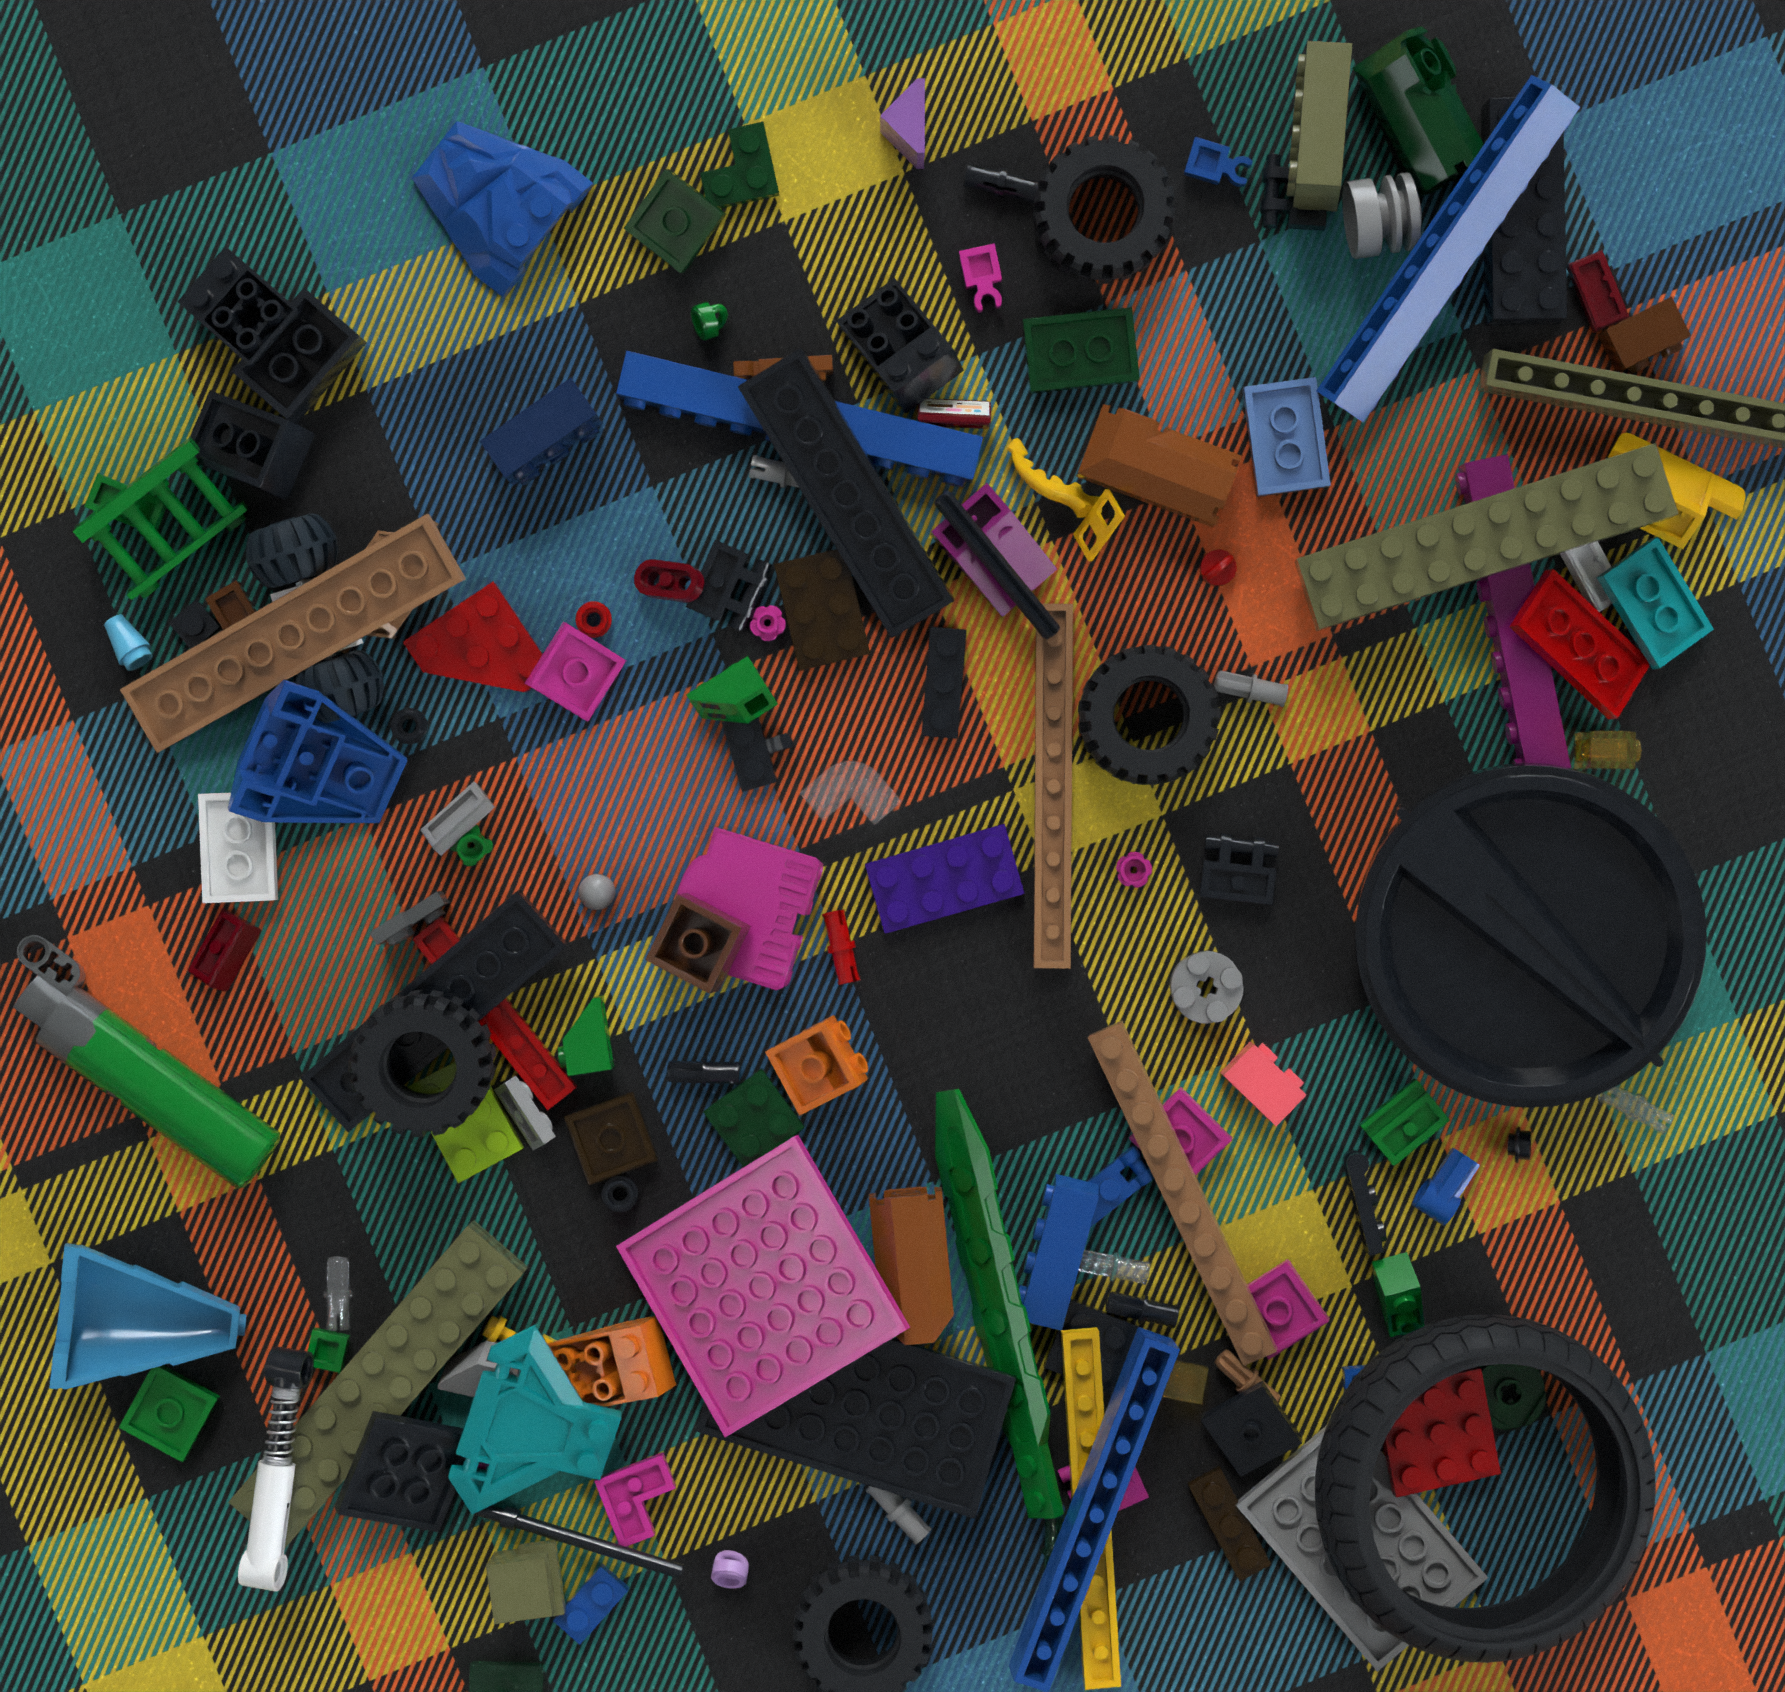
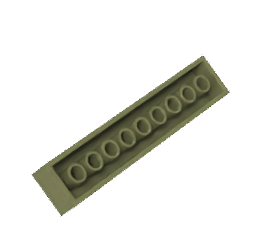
M1654 443L1297 558L1294 563L1316 631L1672 518L1678 515V511L1657 445Z
M473 1220L294 1425L296 1431L292 1433V1436L295 1440L291 1443L294 1450L289 1455L293 1457L291 1462L295 1463L296 1466L285 1548L346 1479L372 1412L377 1411L400 1416L528 1268L527 1265L476 1221ZM257 1469L228 1502L249 1521H251Z

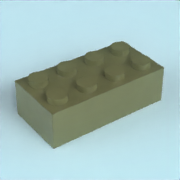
M1307 41L1306 54L1298 55L1287 196H1294L1293 207L1301 210L1337 212L1342 182L1352 43Z

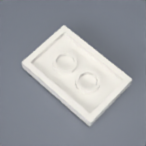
M231 793L198 794L202 903L278 900L275 822H260L229 812L228 805Z

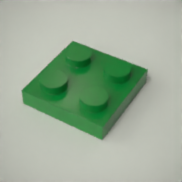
M165 1365L151 1368L119 1428L183 1463L220 1396Z

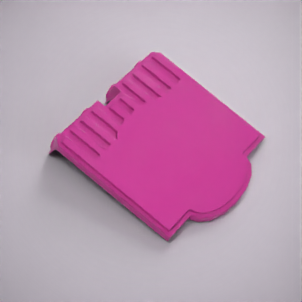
M714 827L707 855H700L690 863L682 877L677 894L689 893L750 925L751 927L727 975L779 990L790 983L793 966L803 939V935L792 933L798 913L810 915L824 864L816 857Z

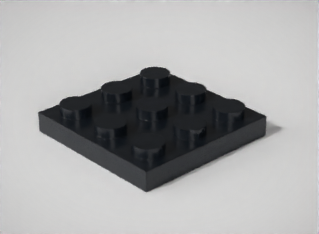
M373 1411L335 1504L337 1514L439 1532L456 1492L448 1478L451 1465H463L465 1457L456 1454L463 1428Z

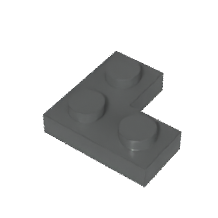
M437 891L409 910L400 912L369 933L377 945L387 942L390 946L397 945L415 933L412 927L422 920L428 925L443 916L445 912L442 908L450 902L443 891Z

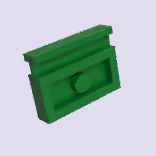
M1414 1078L1360 1122L1359 1126L1366 1132L1391 1165L1395 1166L1448 1123L1450 1119L1420 1085L1419 1081Z

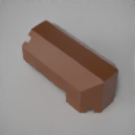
M1103 404L1076 477L1214 527L1219 519L1215 515L1218 509H1223L1238 470V467L1235 466L1240 462L1241 455L1174 431L1168 427H1165L1160 432L1157 430L1160 424L1158 421L1118 407L1116 414L1108 413L1110 405Z
M924 1186L885 1190L884 1198L877 1199L876 1192L869 1194L875 1267L910 1326L909 1329L896 1336L904 1345L935 1343L954 1315L942 1187H934L935 1194H927V1187Z

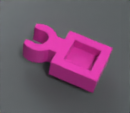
M995 243L959 251L966 289L977 287V293L974 298L976 311L978 313L982 312L981 300L985 296H990L994 299L996 309L1001 308V294L997 289L993 288V283L1002 282Z

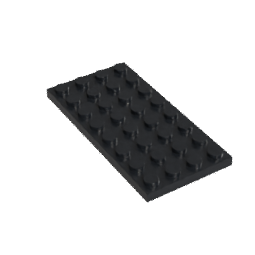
M892 1338L727 1437H724L706 1403H704L696 1432L975 1519L1016 1376L918 1345H904L899 1339Z

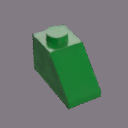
M604 995L596 996L590 1001L563 1038V1046L558 1047L560 1067L567 1068L568 1076L611 1070L614 1067Z

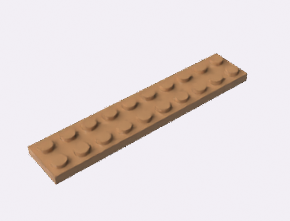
M426 514L121 688L120 691L155 751L158 753L278 686L283 680L294 677L310 666L324 660L464 581L466 578L431 516Z

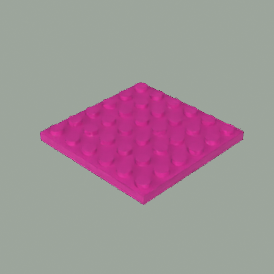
M799 1135L787 1140L616 1246L724 1437L734 1433L910 1328Z

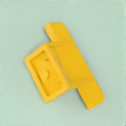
M1623 433L1616 440L1608 458L1651 445V443L1631 433ZM1657 446L1678 515L1641 527L1640 529L1684 549L1704 519L1708 506L1736 520L1743 511L1746 498L1743 488Z

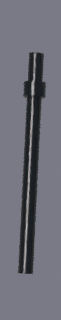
M491 1505L474 1514L498 1522L500 1527L515 1531L518 1528L677 1579H681L685 1565L523 1515L521 1510L506 1506L504 1509Z

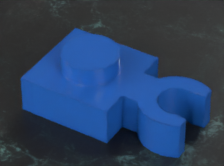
M1195 137L1183 175L1215 185L1219 184L1221 176H1225L1232 185L1244 187L1247 179L1237 176L1235 168L1238 166L1250 168L1253 161L1245 156H1239L1234 159L1227 158L1230 147Z

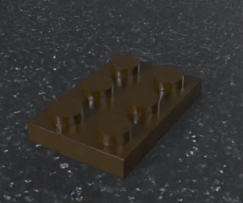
M837 549L774 564L800 671L870 654L851 571Z

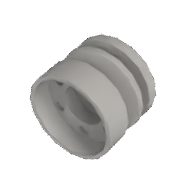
M1408 172L1399 173L1395 182L1392 176H1383L1379 194L1370 178L1346 181L1344 183L1342 194L1343 218L1346 239L1352 257L1360 259L1379 256L1383 238H1385L1392 253H1399L1402 244L1405 250L1412 251L1421 238L1422 214L1419 196L1411 174Z

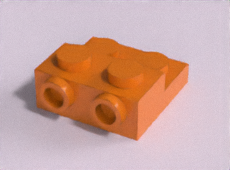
M834 1015L765 1051L799 1116L860 1086L868 1079L866 1072H868L866 1059L861 1053H854L848 1042L851 1039L848 1026L842 1020L837 1021Z

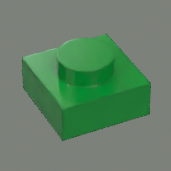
M315 1327L312 1330L308 1352H312L314 1356V1367L340 1373L343 1370L350 1335Z

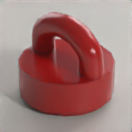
M1221 549L1207 553L1199 566L1203 580L1212 586H1223L1229 583L1237 571L1234 556L1228 551Z

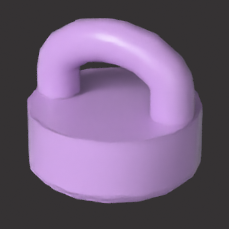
M724 1550L719 1552L714 1559L711 1579L715 1584L724 1588L736 1589L744 1586L748 1576V1560L736 1551Z

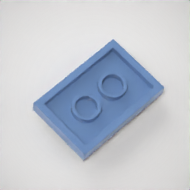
M1316 377L1242 388L1257 497L1331 486L1319 394L1316 391L1318 389Z

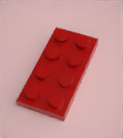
M1554 569L1544 571L1509 626L1608 720L1619 717L1650 666L1643 653Z

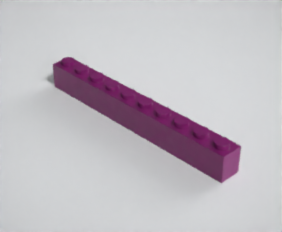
M1508 454L1464 463L1458 467L1459 473L1455 474L1456 488L1459 495L1464 494L1465 504L1515 488ZM1530 563L1482 578L1477 581V593L1479 600L1486 603L1488 616L1484 617V628L1487 637L1493 638L1495 652H1491V662L1495 674L1500 673L1502 687L1498 688L1499 702L1502 709H1507L1510 722L1505 725L1506 737L1510 745L1514 744L1517 759H1513L1512 764L1541 763L1571 768L1551 666L1509 627L1535 587Z

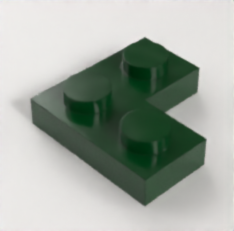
M764 121L728 129L736 165L700 173L705 197L721 209L780 196Z

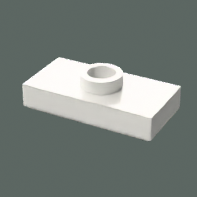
M1598 541L1560 553L1582 596L1599 612L1611 605L1612 602L1596 578L1611 567Z

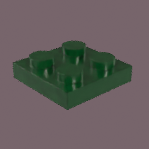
M665 169L624 229L678 272L685 273L726 213L670 169Z
M763 1068L703 1111L743 1167L783 1144L805 1128V1125Z

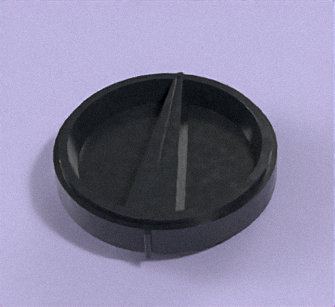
M1541 763L1503 764L1480 769L1438 787L1409 810L1403 805H1399L1396 808L1397 816L1400 819L1378 847L1368 867L1361 888L1356 916V949L1361 980L1369 1003L1390 1039L1409 1060L1441 1084L1459 1093L1484 1102L1527 1108L1552 1107L1578 1102L1618 1086L1637 1074L1650 1062L1657 1067L1663 1065L1664 1060L1659 1053L1671 1041L1684 1022L1701 982L1706 957L1707 931L1702 895L1694 871L1676 839L1655 814L1637 799L1603 779L1573 768Z

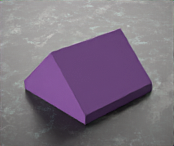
M917 78L880 115V133L916 169H924L925 78Z

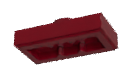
M1603 250L1566 265L1593 333L1630 318Z

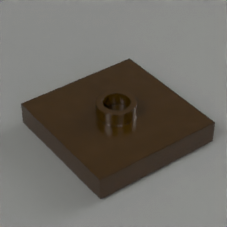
M634 1091L564 1117L588 1185L658 1160Z

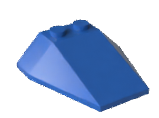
M283 680L264 699L238 759L228 811L260 822L380 823L408 760L398 750L319 691ZM321 703L331 708L340 717V720L330 723L316 720L315 717Z

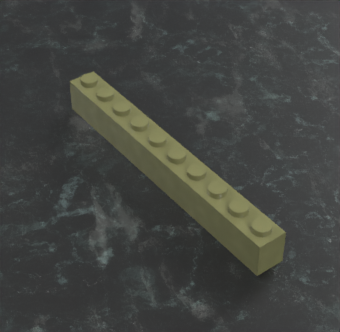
M1492 349L1484 355L1478 391L1785 449V403L1498 349Z

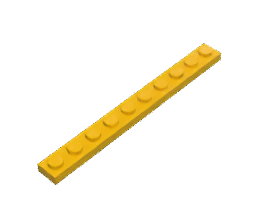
M1097 1327L1061 1330L1071 1501L1104 1417L1100 1337ZM1112 1530L1079 1612L1082 1675L1085 1690L1121 1687Z

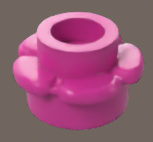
M772 605L766 608L764 606L756 608L753 619L750 622L752 633L755 636H760L764 641L775 640L778 634L784 632L786 626L781 610ZM769 619L771 625L765 626L764 621Z
M1130 852L1128 856L1121 857L1116 864V870L1119 872L1118 880L1125 886L1133 885L1138 888L1145 885L1148 881V875L1152 873L1150 861L1144 859L1143 854L1139 852ZM1135 866L1137 868V872L1131 873V867Z

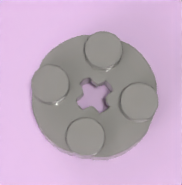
M1200 951L1185 957L1176 965L1170 978V992L1176 1007L1188 1019L1203 1024L1222 1022L1237 1009L1241 1002L1243 978L1241 972L1228 957L1214 951ZM1207 977L1213 978L1212 985L1216 987L1215 993H1208L1206 997H1201V989L1196 987L1198 981H1206Z

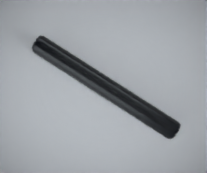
M945 491L940 494L934 501L935 506L1039 634L1045 639L1053 637L1060 630L1059 624L952 492Z

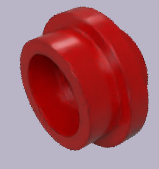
M590 601L578 609L575 622L580 632L590 638H598L609 631L612 625V615L604 604ZM592 613H597L601 617L600 624L595 627L590 626L587 621Z

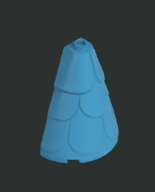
M65 1243L58 1323L49 1389H70L119 1375L124 1377L168 1363L174 1366L236 1348L237 1336H244L246 1314H240V1306L183 1281L176 1283L136 1264L132 1266L84 1245Z

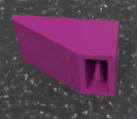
M988 483L962 504L964 509L1031 591L1057 570L1025 527ZM947 519L931 531L933 539L1002 617L1016 606Z

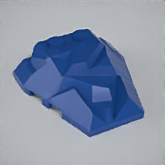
M458 121L455 122L412 177V180L446 229L474 275L502 298L508 295L527 271L523 265L567 210L573 213L594 186V183L565 160Z

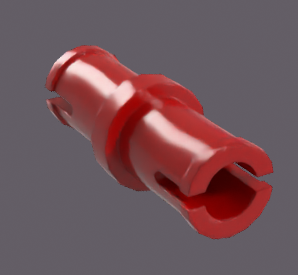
M845 909L822 914L830 946H827L828 954L832 953L838 985L861 980L853 948H856L855 941L850 939Z

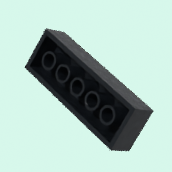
M1516 97L1489 98L1481 107V140L1483 144H1485ZM1564 131L1550 150L1547 159L1541 163L1528 182L1527 188L1519 195L1508 211L1505 220L1497 227L1484 247L1485 326L1558 325L1567 318Z

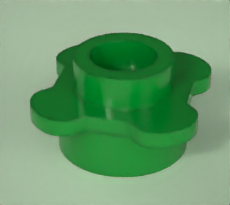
M475 825L450 849L458 853L464 865L474 866L477 861L484 857L485 853L492 851L493 843L490 839L484 838L480 833L479 826ZM469 842L475 844L473 848L467 846Z

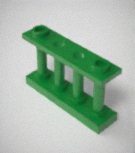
M192 437L185 440L76 525L73 533L82 543L90 537L94 542L98 540L135 583L127 592V596L131 601L138 595L143 599L149 596L160 586L157 580L225 527L230 532L246 519L243 513L247 511L248 505L245 501L242 500L232 507L196 464L199 460L195 455L199 453L200 447ZM176 470L181 474L185 472L221 515L218 520L205 530L168 487L170 483L166 478ZM149 492L152 497L156 495L191 536L192 540L177 552L171 548L138 509L141 505L137 500ZM118 515L123 519L128 518L164 561L150 573L146 574L110 532L112 528L108 523Z

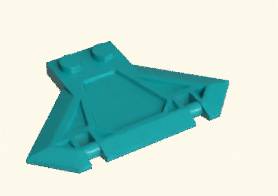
M536 1325L492 1345L487 1360L497 1363L495 1371H482L456 1450L457 1455L465 1457L464 1464L451 1465L448 1474L450 1482L471 1514L473 1515L559 1471L600 1480L621 1421V1411L582 1401ZM511 1368L519 1370L517 1376L509 1374ZM479 1462L487 1464L486 1470L478 1468Z

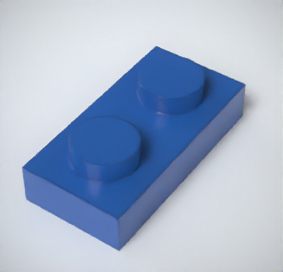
M602 1563L565 1604V1614L555 1616L553 1622L580 1645L627 1593L629 1586Z

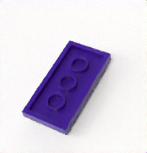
M1005 824L865 864L885 934L1025 894Z

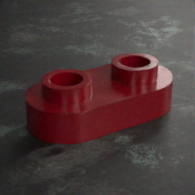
M649 559L642 562L636 569L634 584L640 593L648 597L688 603L697 599L702 593L704 577L698 569L689 564ZM660 576L658 584L654 586L656 577ZM691 580L689 587L685 590L686 583Z

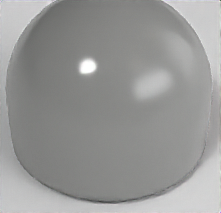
M592 874L581 882L578 893L584 906L592 910H602L613 902L616 890L614 883L609 877L603 874Z

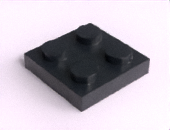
M1071 1299L1062 1330L1098 1328L1103 1391L1112 1394L1138 1325ZM1057 1330L1043 1366L1046 1369L1063 1375L1061 1331Z

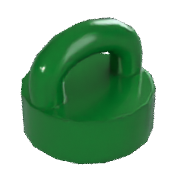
M707 302L694 305L691 309V319L697 335L704 341L717 337L719 329L727 321L728 312L726 307L722 304L710 306Z

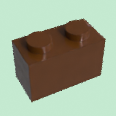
M1672 297L1598 334L1615 371L1622 372L1628 369L1631 375L1651 365L1648 358L1658 353H1661L1662 357L1666 358L1683 349L1681 342L1691 336Z

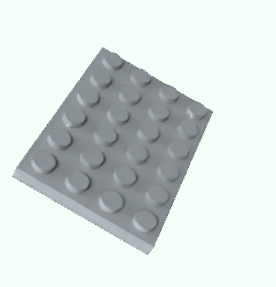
M1325 1426L1238 1500L1236 1506L1378 1672L1409 1645L1385 1631L1362 1611L1343 1587L1328 1559L1319 1532L1315 1507V1474L1318 1453L1326 1429ZM1379 1451L1370 1486L1369 1507L1373 1536L1380 1557L1400 1589L1426 1602L1455 1607L1488 1577L1417 1493L1397 1498L1392 1494L1386 1457Z

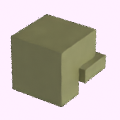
M556 1540L520 1544L518 1549L496 1551L493 1553L486 1565L494 1624L565 1614L566 1606Z

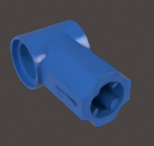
M1452 1147L1432 1179H1427L1419 1188L1412 1201V1206L1441 1225L1447 1224L1460 1205L1461 1194L1480 1165Z

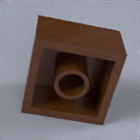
M689 893L677 894L645 960L709 994L720 990L751 926Z

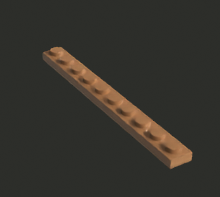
M1042 604L1059 624L1060 630L1050 639L1043 638L1036 630L1033 968L1071 969L1073 604Z
M1123 1021L1090 1034L1088 1040L1243 1366L1276 1353L1277 1346Z

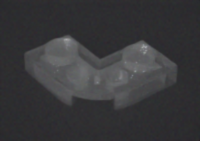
M846 761L831 766L800 792L801 796L823 821L850 798L853 799L874 825L902 802L872 767L856 761Z

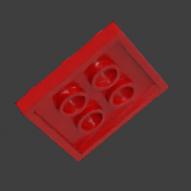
M1480 1367L1461 1371L1431 1386L1404 1410L1392 1426L1384 1440L1383 1447L1392 1494L1396 1498L1501 1474L1482 1369Z

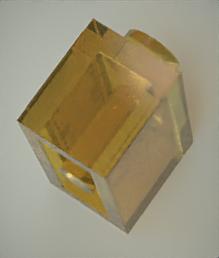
M1588 731L1575 733L1574 769H1635V762L1640 761L1641 743L1640 740H1636V732Z

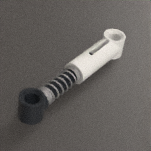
M274 1346L266 1360L265 1379L273 1386L271 1395L274 1397V1400L270 1401L273 1404V1410L269 1411L272 1414V1419L267 1421L271 1424L270 1430L266 1431L269 1434V1440L265 1441L268 1444V1450L264 1451L263 1460L258 1461L247 1550L241 1558L238 1570V1580L242 1586L279 1591L286 1578L288 1560L284 1550L296 1466L295 1463L291 1462L293 1457L289 1454L294 1450L291 1446V1443L295 1440L292 1433L296 1431L293 1423L298 1420L295 1412L299 1410L296 1402L301 1398V1389L308 1386L313 1374L314 1356L312 1352Z

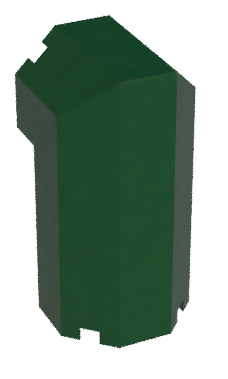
M1422 26L1405 31L1352 68L1405 170L1411 174L1420 197L1440 190L1444 187V184L1450 181L1455 182L1460 179L1484 145L1456 93V84L1451 85V79L1456 77V67L1447 49L1438 38L1435 37L1429 40L1423 36L1428 31Z

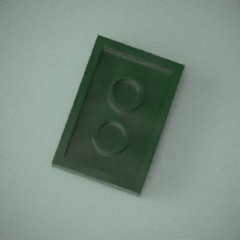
M1132 307L1023 319L1030 394L1139 382Z

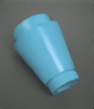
M122 614L116 615L105 622L104 627L107 630L119 665H124L128 671H132L142 667L153 657L150 652L151 645Z

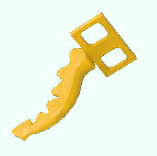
M1019 438L1013 439L1006 449L1012 454L1015 469L1020 477L1038 494L1069 506L1075 512L1077 518H1084L1073 535L1087 560L1093 561L1125 517L1110 489H1105L1100 497L1090 496L1083 492L1081 485L1077 482L1065 485L1056 475H1053L1048 480L1044 470H1033L1031 467H1033L1034 463L1024 458V456L1028 455V452ZM1107 500H1109L1115 511V516L1108 526L1101 515L1102 507ZM1089 525L1097 537L1096 543L1090 551L1083 540V534Z

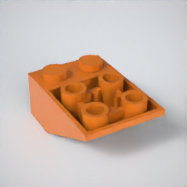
M656 1316L630 1320L548 1343L549 1348L583 1402L603 1407L659 1397L676 1386L662 1327Z

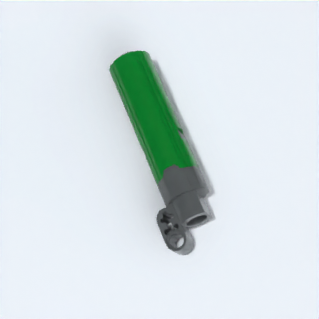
M30 935L21 940L17 947L18 959L38 976L22 992L13 1008L41 1027L36 1043L104 1093L113 1098H119L123 1107L236 1189L245 1187L273 1153L280 1142V1132L166 1049H157L156 1043L150 1040L148 1036L83 990L81 987L85 982V972L83 967L74 959L41 936ZM37 944L44 945L45 955L43 959L36 963L30 962L28 959L30 948ZM54 962L65 970L71 969L70 973L74 977L70 982L65 979L62 980L61 975L50 968Z

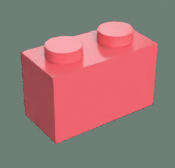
M1249 1042L1220 1073L1272 1124L1277 1126L1306 1096L1300 1089L1304 1082L1289 1068L1285 1072L1280 1070L1274 1064L1278 1057L1265 1044L1261 1043L1257 1047L1252 1042Z

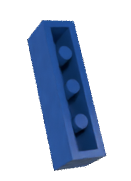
M1059 1174L1055 1175L1053 1185L1046 1184L1041 1204L1047 1207L1044 1219L1037 1218L1032 1237V1239L1038 1240L1035 1252L1028 1251L1023 1273L1029 1275L1026 1286L1019 1285L1018 1287L1022 1304L1026 1307L1029 1323L1060 1331L1063 1329L1099 1198L1098 1184Z

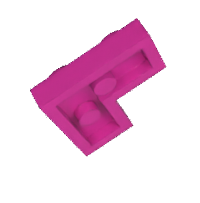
M663 1452L602 1475L600 1480L595 1479L594 1481L619 1545L625 1547L655 1536L656 1532L644 1501L676 1488L674 1478Z

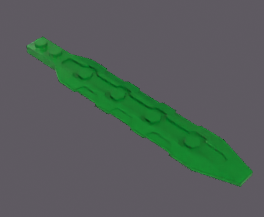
M960 1089L936 1092L935 1157L944 1195L948 1197L957 1236L955 1243L973 1304L971 1312L976 1333L981 1339L987 1367L1016 1376L1002 1429L1013 1449L1028 1518L1055 1519L1063 1515L1064 1510L1048 1446L1050 1409L1043 1379L1039 1376L1029 1335L1031 1333L1026 1307L1021 1301L1013 1267L1015 1259L1010 1237L1005 1232L996 1194L998 1186L990 1151Z

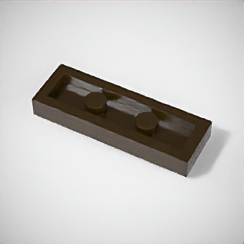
M1220 1466L1187 1482L1239 1581L1272 1565L1248 1519L1236 1506L1238 1500Z

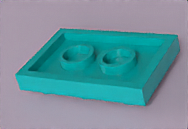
M1658 537L1648 540L1596 577L1653 670L1661 668L1714 630Z

